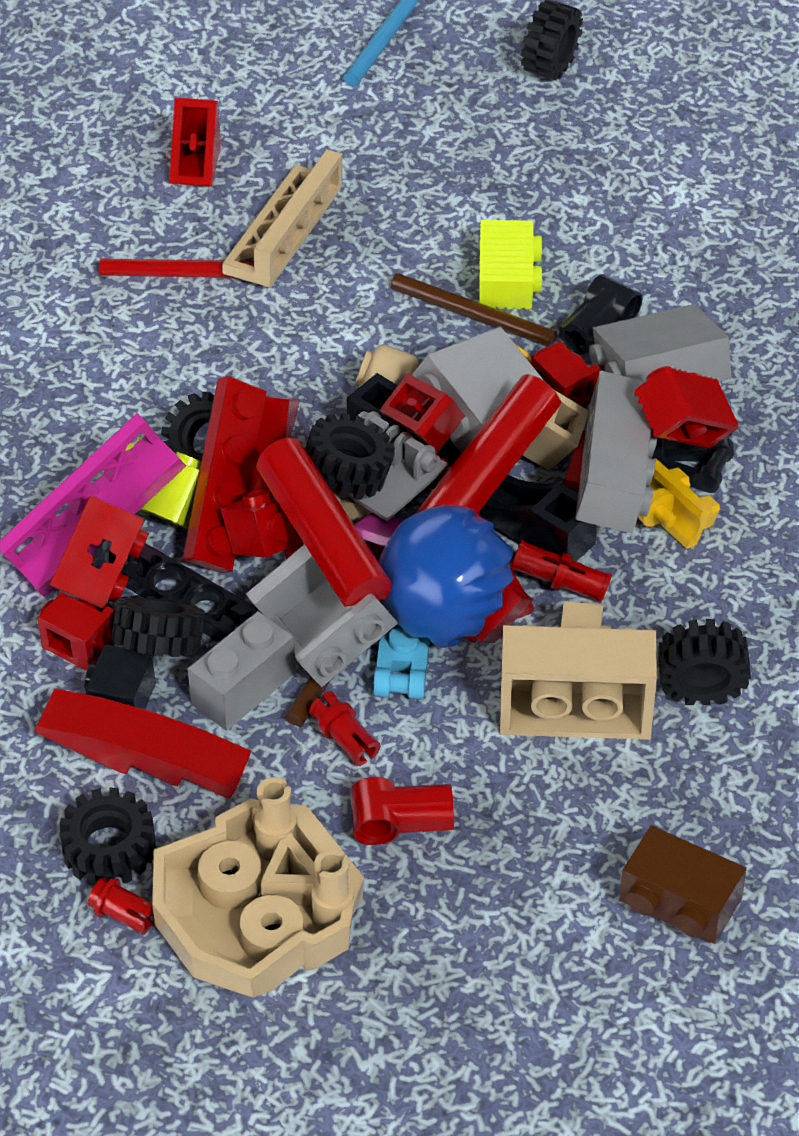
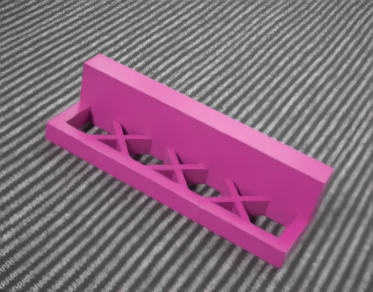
M136 413L0 540V552L45 597L56 588L51 586L50 583L90 495L135 515L180 473L186 465L159 438L148 423ZM140 433L144 435L130 450H126L127 446ZM104 470L103 475L98 480L90 483L96 474ZM69 503L68 508H66L59 516H55V513L64 504ZM34 536L33 540L18 554L15 552L24 541ZM92 545L89 549V554L92 555L99 547Z

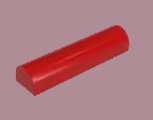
M522 375L416 513L435 506L459 505L473 509L477 515L562 404L555 390L544 380L534 375Z
M289 437L270 444L261 453L256 469L344 607L356 605L370 593L374 594L378 600L387 599L392 586L390 579L300 441Z

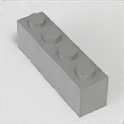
M605 371L599 372L588 407L589 414L586 424L576 520L633 533L638 516L646 517L649 512L653 496V488L649 486L656 460L651 458L654 454L657 437L652 436L654 429L648 428L650 421L645 420L646 413L641 412L643 405L638 404L639 397L634 396L635 389L646 381Z

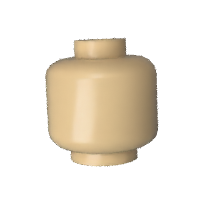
M385 344L379 345L375 348L374 352L366 351L355 385H363L376 373L399 385L407 373L413 375L419 365V360L413 354Z

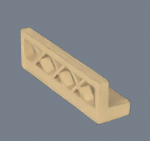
M326 149L312 169L295 165L222 263L223 274L266 287H272L341 189L342 153ZM302 181V184L296 189L298 182ZM254 257V266L239 262Z

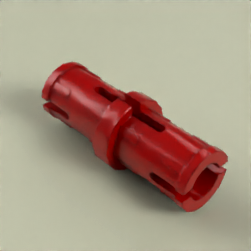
M523 540L520 541L510 568L551 583L550 588L559 591L562 587L596 600L599 603H602L612 574L608 572L605 573L571 560L572 555L563 552L561 556L526 543Z

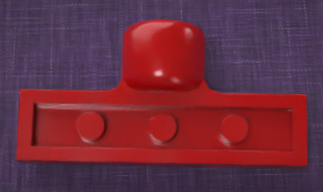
M230 376L217 380L182 559L219 573L233 572L236 554L232 553L221 508L242 500L243 495L248 492L268 488L256 469L260 457L257 452V440L267 391Z

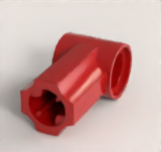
M368 777L357 781L351 787L350 800L353 835L359 843L365 845L388 844L394 841L399 833L454 830L451 784L395 787V784L389 779Z

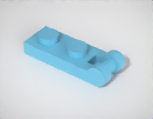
M396 624L379 640L377 667L375 669L374 697L389 698L390 693L409 694V699L424 700L430 639L428 637L414 638L404 631L399 624ZM392 672H406V673H410V674H400V673H392Z

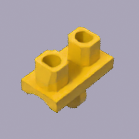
M655 459L654 474L649 486L653 488L650 509L646 517L639 515L638 519L647 527L660 524L686 549L697 545L703 530L714 525L720 511V504L710 495L698 497L690 489L689 477L680 468L677 467L669 470L659 460Z

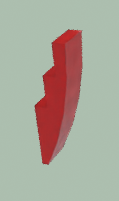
M54 688L34 732L120 773L127 774L130 767L133 766L174 786H179L182 779L185 778L229 799L237 789L252 752L208 731L149 710L106 698Z

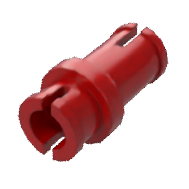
M329 691L322 694V697L328 703L326 706L319 698L311 704L309 713L319 722L318 729L326 738H334L356 766H361L367 762L362 755L363 752L371 759L377 755L381 744L355 718L356 711L348 702H340L337 695Z

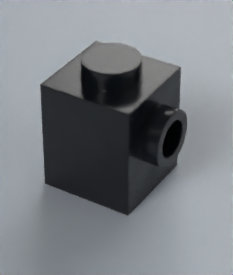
M105 644L97 663L91 662L88 666L84 683L86 695L106 698L146 709L156 684L152 653H138L137 649L127 650L122 647Z

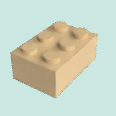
M503 625L500 735L651 740L657 681L656 630H637L634 628L604 629L580 626L541 627L533 625Z

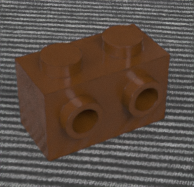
M650 825L622 870L619 901L629 905L631 909L639 914L651 915L676 926L679 931L687 936L700 937L716 944L743 898L747 867Z

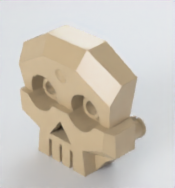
M278 777L267 778L257 787L258 800L250 798L216 816L214 828L154 849L152 905L155 926L194 978L252 998L275 990L302 966L305 970L316 969L348 950L352 917L358 904H361L363 900L364 876L308 806L290 804L291 787L290 785L286 787L287 781ZM227 870L237 871L232 875L223 874ZM272 924L279 926L275 930L265 929L266 926Z

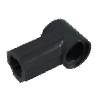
M604 274L597 276L590 284L585 294L584 302L559 327V338L570 351L580 356L589 353L590 345H594L593 327L636 318L642 306V294Z

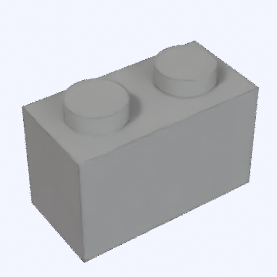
M257 611L188 668L191 705L224 730H229L296 673L294 636Z

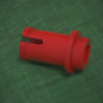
M102 877L94 885L88 898V906L94 908L96 916L102 918L108 915L135 929L141 935H145L154 922L145 917L150 915L154 917L152 902L121 887V881L115 877L110 880Z

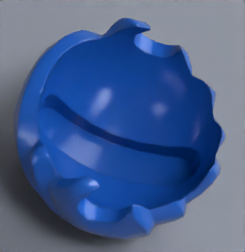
M441 505L422 510L408 517L397 527L380 555L379 564L392 583L387 599H383L382 602L401 628L414 638L428 637L439 648L456 646L460 643V640H457V638L478 635L484 627L486 617L496 613L503 607L504 589L511 584L514 578L509 566L513 552L510 546L494 532V524L487 519L476 516L471 508L459 505Z

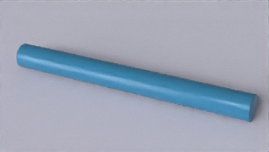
M400 0L345 73L343 78L346 84L353 86L359 84L420 0Z

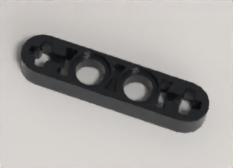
M145 543L138 559L131 556L128 557V564L124 566L121 573L129 577L126 588L143 598L145 596H154L156 599H162V597L171 598V601L174 602L178 600L184 601L186 605H195L204 600L217 603L219 605L217 609L213 612L205 613L202 632L217 642H221L235 630V626L239 627L259 611L254 605ZM110 551L109 563L113 564L116 555ZM139 560L140 565L136 564L135 561ZM164 579H175L181 583L178 588L171 591H163L156 587L157 583Z

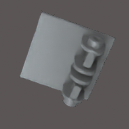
M363 411L358 416L365 418L364 425L369 427L372 423H375L380 427L378 434L386 432L390 436L388 443L394 444L395 449L393 453L395 455L380 492L376 491L375 496L370 498L364 493L361 500H354L352 493H348L347 497L388 521L449 468V464L435 454V448L431 445L425 446L414 439L413 435L407 431L402 433V428L398 425L389 427V423L381 419L380 415L375 411L370 413Z

